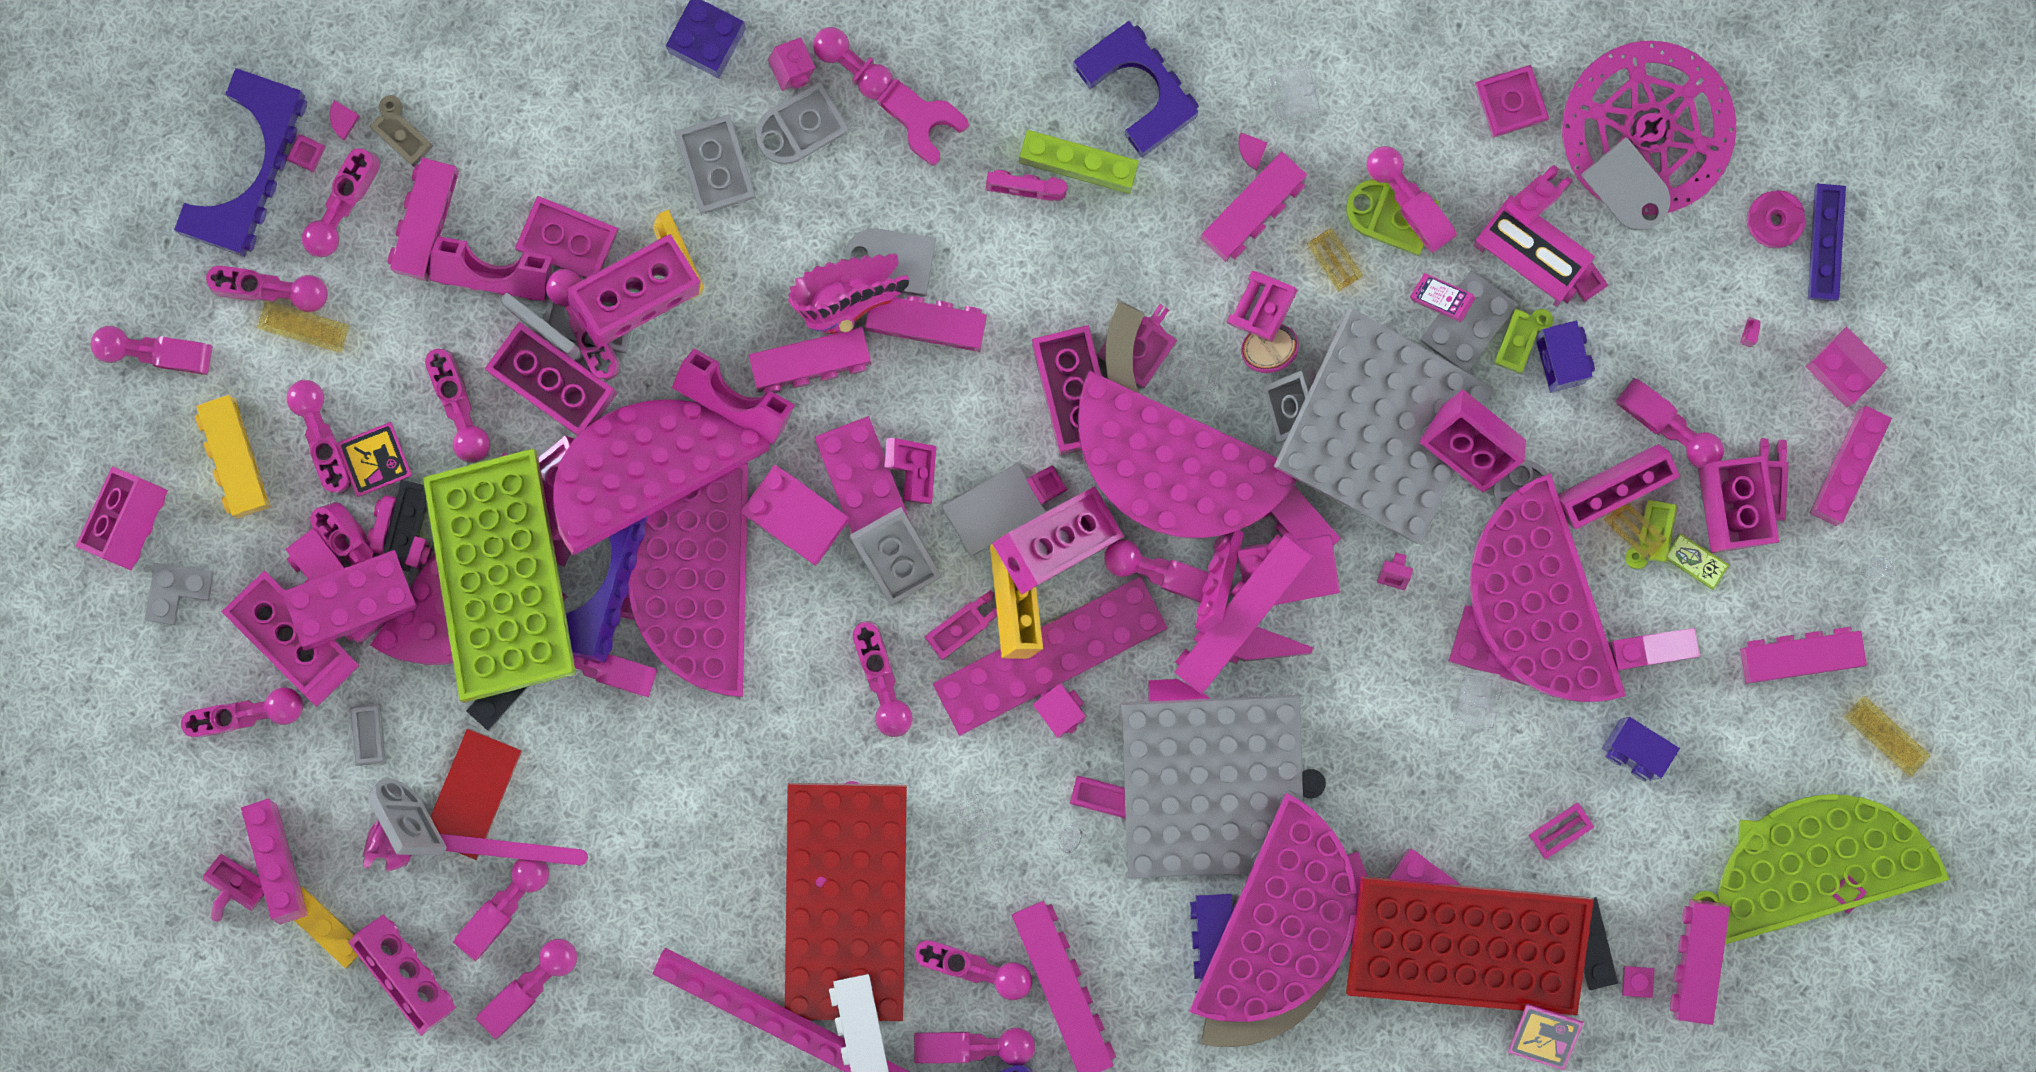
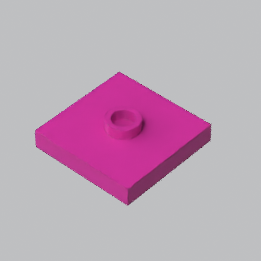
M1531 65L1475 83L1493 138L1549 120Z

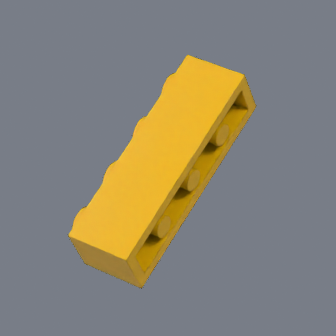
M229 394L197 405L198 414L195 415V420L199 430L205 432L207 442H204V448L209 459L213 458L216 469L213 470V475L217 485L223 487L225 497H222V503L226 513H231L233 517L238 519L271 508L236 399Z
M991 544L990 553L1002 658L1029 659L1043 649L1037 590L1035 587L1021 595L996 549Z

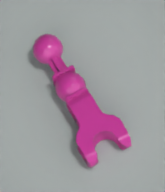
M827 27L820 30L814 37L813 50L815 55L825 63L839 62L854 75L852 83L855 86L858 85L859 91L863 96L877 100L879 106L907 129L910 149L931 166L938 164L940 153L929 140L930 130L936 125L945 124L961 133L969 127L967 118L949 102L941 100L927 102L897 78L894 79L887 67L881 64H874V59L871 57L867 62H864L849 49L848 37L842 30L836 27Z

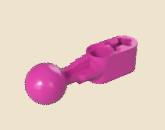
M1381 146L1369 154L1366 163L1369 175L1377 182L1388 183L1395 191V200L1401 207L1400 211L1403 217L1430 252L1434 253L1457 236L1453 225L1430 195L1422 192L1416 183H1410L1403 175V158L1395 148Z
M361 148L354 149L348 154L332 183V192L325 203L327 210L321 220L311 222L303 230L302 244L310 255L320 258L327 257L337 249L339 234L336 228L342 218L349 216L356 202L364 197L379 171L380 161L375 154ZM361 159H364V161L367 162L365 168L362 167L361 164H359ZM354 172L355 174L361 177L359 179L357 177L352 176L351 174ZM352 181L354 190L350 195L346 196L344 186Z
M220 265L212 267L206 275V282L210 290L219 297L273 302L278 298L290 299L295 307L304 312L319 310L324 306L328 297L325 283L313 275L301 276L292 283L281 281L278 276ZM221 276H224L228 282H223L221 287H218L215 280H220ZM254 279L258 281L257 288L251 292L243 290L245 281ZM232 283H236V290H234L235 288Z
M558 270L549 277L546 284V292L549 299L556 305L566 308L570 316L569 326L576 337L577 345L582 351L591 372L596 377L604 380L613 379L620 371V363L610 343L598 349L596 346L588 348L585 344V337L588 333L567 301L568 288L581 282V277L572 270ZM600 353L605 361H611V364L608 366L609 372L606 373L603 370H599L602 362L598 356L594 355L591 357V354Z
M115 326L99 328L93 334L90 343L94 356L102 362L114 363L121 360L124 356L137 357L141 363L152 364V366L157 368L208 375L213 349L212 345L161 336L157 338L144 337L141 340L129 339L124 331Z
M446 349L431 350L425 358V365L436 395L441 400L447 417L454 421L457 429L453 439V450L462 461L468 463L479 462L487 456L490 450V439L482 428L473 425L470 417L472 407L455 356ZM437 355L447 359V362L443 364L445 373L452 372L453 376H446L439 380V375H444L441 367H435L434 362L438 361ZM449 381H453L458 387L457 394L452 398L446 396L444 392V387Z
M1633 378L1615 402L1618 406L1657 435L1662 434L1670 441L1677 440L1684 445L1689 462L1696 468L1702 469L1707 463L1722 460L1724 446L1716 435L1708 432L1695 433L1687 427L1686 420L1677 414V409L1669 401L1642 381Z
M299 380L288 389L286 396L287 405L294 414L304 418L307 426L305 436L310 447V455L322 486L334 494L344 493L350 487L351 480L330 425L324 423L320 413L324 404L323 390L314 381ZM325 445H330L333 450L332 456L328 460H321L319 457L320 449ZM332 466L335 474L342 476V479L338 481L339 486L330 484L329 481L333 479L332 472L327 468L323 469L324 467Z
M333 502L316 508L312 512L310 517L312 527L335 554L344 556L352 565L374 558L373 550L366 542L367 536L365 531L342 504ZM346 536L350 540V545L346 541Z
M1125 539L1118 540L1107 547L1104 561L1107 569L1112 574L1119 577H1127L1137 572L1148 576L1151 583L1160 585L1166 591L1199 603L1202 602L1204 594L1202 588L1208 579L1209 572L1175 560L1168 561L1162 558L1152 560L1141 556L1138 546L1132 541Z
M863 621L855 627L853 641L870 689L877 694L880 703L876 711L875 722L877 728L884 735L899 737L910 729L913 721L912 712L907 704L896 698L893 689L896 681L879 627L872 621ZM863 627H866L868 631L873 630L874 635L870 638L872 647L879 644L880 649H871L867 653H863V649L868 648L866 639L859 638V635L863 632ZM871 655L881 656L884 661L883 668L877 671L870 669L867 663L868 658Z
M611 654L607 655L605 663L573 656L575 669L582 670L584 676L596 679L595 681L649 698L658 669Z
M280 687L273 690L267 696L266 701L252 703L246 700L189 711L181 719V729L187 736L202 738L251 727L258 720L267 718L277 724L287 725L295 722L300 717L303 711V701L295 690L288 687ZM225 710H229L232 714V721L228 726H224L221 722V715ZM197 719L210 720L211 723L200 725L198 729L192 727V723L197 722Z
M518 859L511 870L512 882L505 891H498L491 900L489 899L483 904L456 936L453 943L476 962L511 922L512 915L518 909V901L526 892H537L546 885L549 879V868L546 862Z
M565 939L548 941L540 951V964L532 972H524L517 980L512 981L477 1015L475 1020L495 1040L502 1036L536 1002L535 999L543 992V985L552 976H565L575 968L577 951L569 941Z
M933 940L923 941L915 949V959L921 966L974 983L985 981L994 984L997 992L1007 1000L1022 999L1029 993L1032 987L1031 973L1020 963L1010 962L997 967L988 964L984 957ZM929 945L933 946V952L943 955V949L948 950L943 959V968L938 966V963L941 961L939 959L930 958L929 962L924 961L925 955L921 954V950L927 949ZM954 954L961 955L965 960V967L958 972L953 971L949 966V959Z
M1010 1028L1003 1032L1000 1038H986L983 1034H970V1032L914 1033V1063H969L970 1061H982L986 1056H1000L1005 1063L1015 1066L1027 1063L1035 1052V1042L1032 1035L1022 1028Z

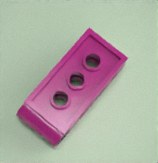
M264 570L221 612L318 707L359 665L335 640L312 648L314 650L313 659L309 662H301L300 653L304 649L301 646L281 593L285 590ZM264 607H271L273 610L272 616L268 620H259V611ZM287 627L292 628V638L288 641H280V631Z

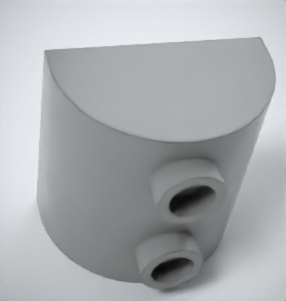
M1314 369L1302 370L1262 386L1278 442L1286 441L1316 377Z

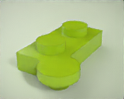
M1515 309L1494 364L1522 374L1537 332L1553 325L1552 314L1546 309H1537L1530 316L1526 312Z
M1653 500L1647 501L1639 538L1640 544L1639 546L1629 548L1625 554V561L1631 568L1635 570L1642 569L1648 564L1649 560L1662 563L1667 562L1678 511L1676 504Z

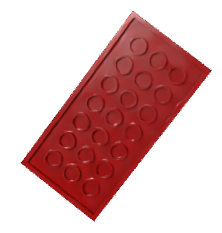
M787 784L785 1009L807 1020H835V1018L840 1017L838 1005L832 1006L829 989L834 988L833 981L869 974L878 1021H903L907 785ZM819 877H824L827 880L823 883L822 888L816 885V880Z
M1361 876L1346 994L1356 997L1524 1011L1526 1004H1530L1558 1014L1578 1016L1594 899L1584 896Z

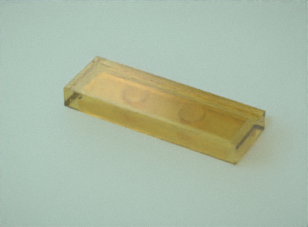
M265 300L257 328L342 354L350 325Z
M1862 696L1843 717L1908 777H1912L1931 756L1866 696Z

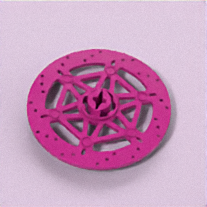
M1663 41L1628 43L1612 49L1597 58L1582 72L1575 82L1563 112L1562 139L1567 160L1584 188L1600 201L1601 199L1581 177V174L1594 164L1585 140L1584 125L1587 118L1597 121L1604 155L1610 150L1605 125L1623 134L1617 144L1627 137L1655 172L1650 154L1660 153V172L1657 174L1669 190L1670 207L1667 213L1684 208L1705 195L1723 175L1735 145V108L1728 88L1720 75L1706 60L1682 46ZM1633 57L1636 58L1637 66L1633 64ZM1658 63L1671 66L1685 73L1689 80L1683 86L1648 76L1645 64ZM1623 68L1628 70L1629 80L1603 104L1592 100L1597 89L1607 78ZM1701 78L1703 80L1702 83L1696 85V82ZM1638 84H1642L1648 98V103H1638ZM1650 84L1662 86L1674 92L1658 103ZM1630 88L1631 109L1612 107V103ZM1701 92L1705 94L1712 111L1714 124L1712 138L1702 136L1694 98ZM1682 96L1683 101L1674 113L1671 114L1665 106ZM1581 105L1588 107L1589 110L1581 109ZM1686 106L1689 107L1693 131L1676 123V119ZM1650 109H1655L1658 111L1657 113H1647L1641 115L1636 120L1633 118L1635 114L1639 111L1644 112L1649 111ZM1606 114L1626 115L1624 124L1620 125L1607 118ZM1657 121L1652 128L1654 134L1642 135L1646 129L1644 123L1648 124ZM1666 121H1667V124H1668V130H1666V124H1665ZM1631 126H1633V135H1631L1630 132ZM1678 131L1691 138L1692 143L1674 142L1672 140L1674 132ZM1662 136L1665 138L1660 145H1649L1648 148L1640 146L1643 142H1655L1661 139ZM1710 146L1717 147V151L1711 150ZM1667 147L1685 149L1686 153L1668 168ZM1695 152L1704 154L1706 159L1699 170L1686 182L1672 188L1669 176ZM1652 203L1644 205L1642 215H1657L1656 206Z

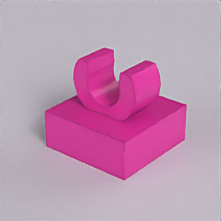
M1395 552L1392 562L1384 561L1377 583L1405 591L1413 568L1404 566L1407 556Z

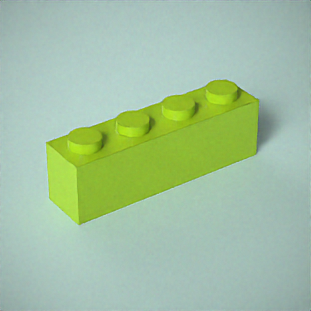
M1028 129L1019 156L1020 164L1127 194L1131 193L1139 160Z

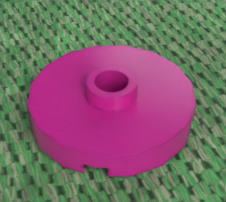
M1786 191L1766 192L1752 202L1747 212V226L1750 234L1758 243L1768 248L1780 249L1791 245L1801 236L1806 226L1805 210L1802 203L1794 195ZM1777 215L1780 218V224H1773L1771 216Z

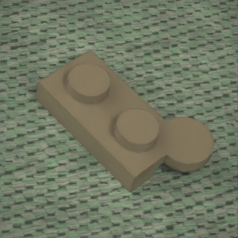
M393 95L385 96L379 103V110L382 116L378 117L370 127L414 167L433 145L400 116L403 110L400 99Z

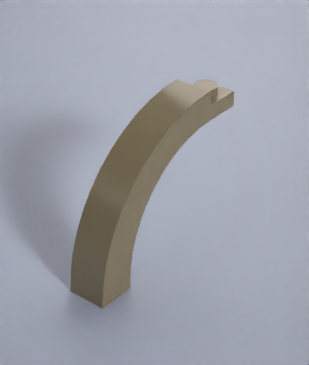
M1117 300L1110 318L1106 337L1107 375L1109 380L1140 394L1133 372V347L1137 330L1145 314Z
M1339 967L1328 982L1314 993L1311 998L1281 1015L1252 1022L1218 1021L1206 1018L1200 1043L1216 1047H1238L1264 1042L1279 1036L1301 1022L1316 1008L1333 983Z

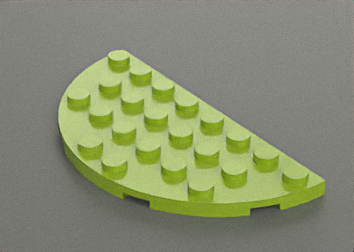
M1826 794L1797 799L1774 809L1758 820L1770 822L1769 852H1763L1766 847L1764 836L1754 828H1751L1743 839L1737 843L1729 856L1722 873L1717 895L1719 903L1730 907L1725 945L1950 879L1935 848L1929 844L1914 824L1893 809L1863 797ZM1754 834L1758 835L1763 842L1762 848L1759 851L1749 850L1746 847V844ZM1848 875L1851 876L1858 884H1852L1848 880ZM1844 878L1846 883L1839 889L1840 881ZM1862 887L1867 893L1862 899L1853 901L1861 893L1857 888ZM1837 892L1846 903L1840 904L1832 895Z

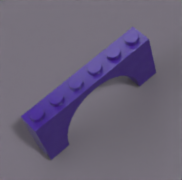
M235 68L225 95L231 101L248 109L258 121L265 143L262 168L253 184L244 193L231 201L214 206H196L184 203L174 230L182 236L245 257L247 251L251 252L256 244L257 236L254 235L257 224L262 225L265 220L267 209L264 206L268 197L272 198L276 191L277 182L274 181L278 170L282 171L285 167L287 155L284 153L288 143L292 144L296 138L297 128L294 126L298 116L302 117L304 115L307 101L304 100L306 96L301 90Z
M647 516L609 536L611 562L603 584L588 602L566 613L573 656L603 663L606 662L607 655L610 654L613 647L612 638L615 628L621 619L620 610L622 603L629 591L628 582L630 575L637 563L639 544L645 536Z

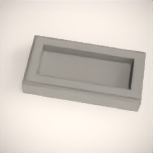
M381 704L350 707L355 766L386 763Z

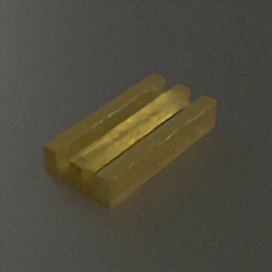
M1332 228L1306 244L1338 292L1363 277V274ZM1328 237L1331 239L1353 272V276H1348L1324 239ZM1318 243H1320L1344 279L1342 283H1340L1316 247Z
M1629 503L1613 510L1610 516L1607 515L1603 519L1646 560L1667 540ZM1626 509L1658 538L1654 543L1623 514ZM1617 518L1623 521L1649 546L1646 551L1614 522Z

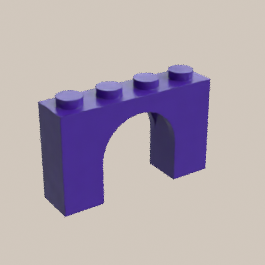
M1128 21L1073 61V68L1089 89H1092L1115 71L1127 67L1141 69L1155 80L1159 90V100L1156 106L1125 130V137L1141 158H1143L1196 119L1199 105L1190 93L1185 95L1179 87L1182 83L1178 76L1172 70L1168 72L1163 66L1164 59L1156 48L1150 49L1145 42L1147 37L1138 25L1133 26Z

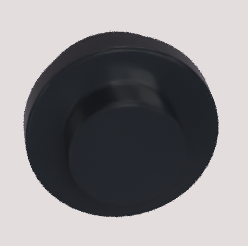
M1307 769L1302 772L1303 797L1312 799L1320 796L1326 787V781L1322 773L1315 769Z

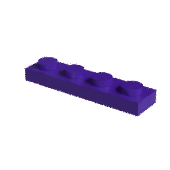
M1820 183L1815 185L1808 287L1809 300L1837 302L1840 297L1846 186Z

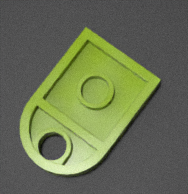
M1374 179L1357 185L1351 192L1346 204V214L1351 226L1364 236L1420 256L1424 244L1403 217L1400 211L1401 207L1395 200V191L1388 183H1380ZM1357 196H1365L1369 199L1370 207L1367 210L1360 211L1355 208L1354 199ZM1433 199L1437 206H1439L1440 201Z

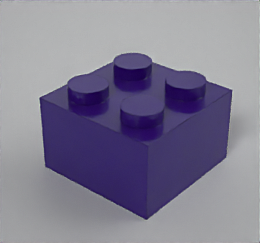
M690 0L665 46L669 54L720 79L746 30L743 20L703 0Z
M1577 320L1542 329L1536 336L1535 341L1550 393L1583 385L1593 377L1592 372L1595 371L1592 356L1586 354L1584 344L1587 343L1586 333L1583 327L1578 326Z
M1630 716L1618 721L1602 747L1607 752L1605 757L1619 766L1621 764L1633 768L1630 773L1644 782L1646 780L1662 779L1680 750L1679 747Z

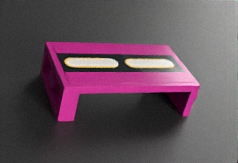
M1510 195L1475 240L1474 247L1482 253L1485 249L1551 296L1555 299L1553 303L1555 307L1558 308L1562 301L1568 304L1577 292V289L1574 288L1580 278L1585 281L1595 267L1591 263L1595 256L1540 216L1529 226L1525 225L1506 208L1509 201L1514 198Z

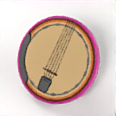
M1281 324L1273 342L1249 333L1241 346V355L1245 364L1250 369L1260 373H1273L1284 369L1293 362L1299 351L1297 335L1291 328Z

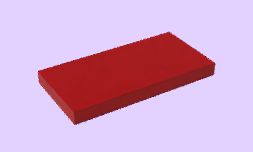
M470 729L466 730L430 816L439 834L487 838L522 750ZM460 853L474 860H477L479 857L478 854Z

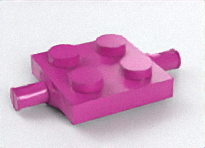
M1160 303L1151 317H1143L1134 341L1133 372L1136 383L1143 388L1147 386L1177 342V339L1165 332L1160 325L1170 311L1165 307L1160 316H1158L1164 307ZM1106 342L1096 355L1105 362Z

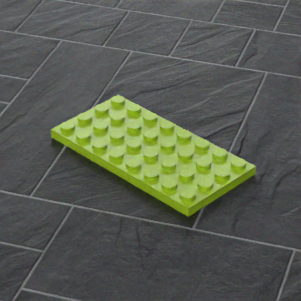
M533 448L423 477L459 701L465 703L576 675L537 451Z

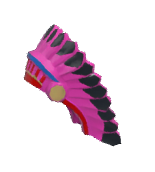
M889 253L885 257L878 254L873 258L866 255L860 260L856 257L849 260L841 259L836 264L828 262L824 267L816 265L811 272H805L803 277H797L795 279V286L790 287L788 302L805 319V324L808 328L828 334H835L840 331L847 333L852 330L855 321L866 312L877 306L891 303L894 297L901 294L908 287L909 278L908 275L899 276L894 280L892 278L887 279L899 264L897 254Z

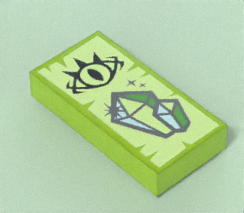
M1681 533L1678 534L1669 548L1667 561L1711 590H1714L1729 567V564Z

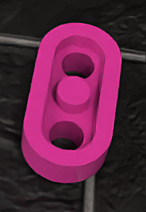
M384 495L382 500L378 499L374 508V516L377 517L375 526L370 528L367 536V544L370 545V548L375 553L383 554L397 497Z

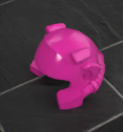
M377 820L368 832L363 852V867L369 868L377 857L386 860V872L400 869L404 865L407 866L412 855H397L379 820Z

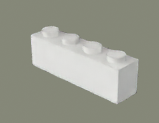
M869 974L833 981L834 988H830L829 993L832 1006L838 1005L840 1017L835 1018L838 1036L844 1035L846 1047L841 1048L844 1066L850 1065L851 1072H889Z

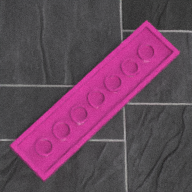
M1140 576L1041 627L1043 649L1029 659L1002 658L1000 648L933 683V686L958 735L961 736L1040 695L1046 689L1050 690L1056 684L1059 685L1166 630L1167 626Z

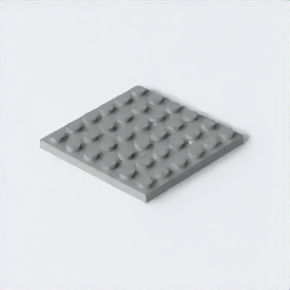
M1348 308L1274 464V468L1409 541L1421 545L1455 470L1420 443V439L1442 405L1462 389L1483 406H1486L1494 387L1361 312Z
M1282 695L1121 703L1128 878L1250 873L1285 793L1303 802L1300 696Z

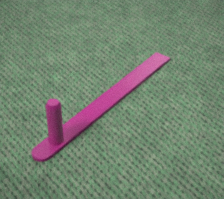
M440 834L447 847L445 851L578 866L584 865L588 861V854L582 849Z

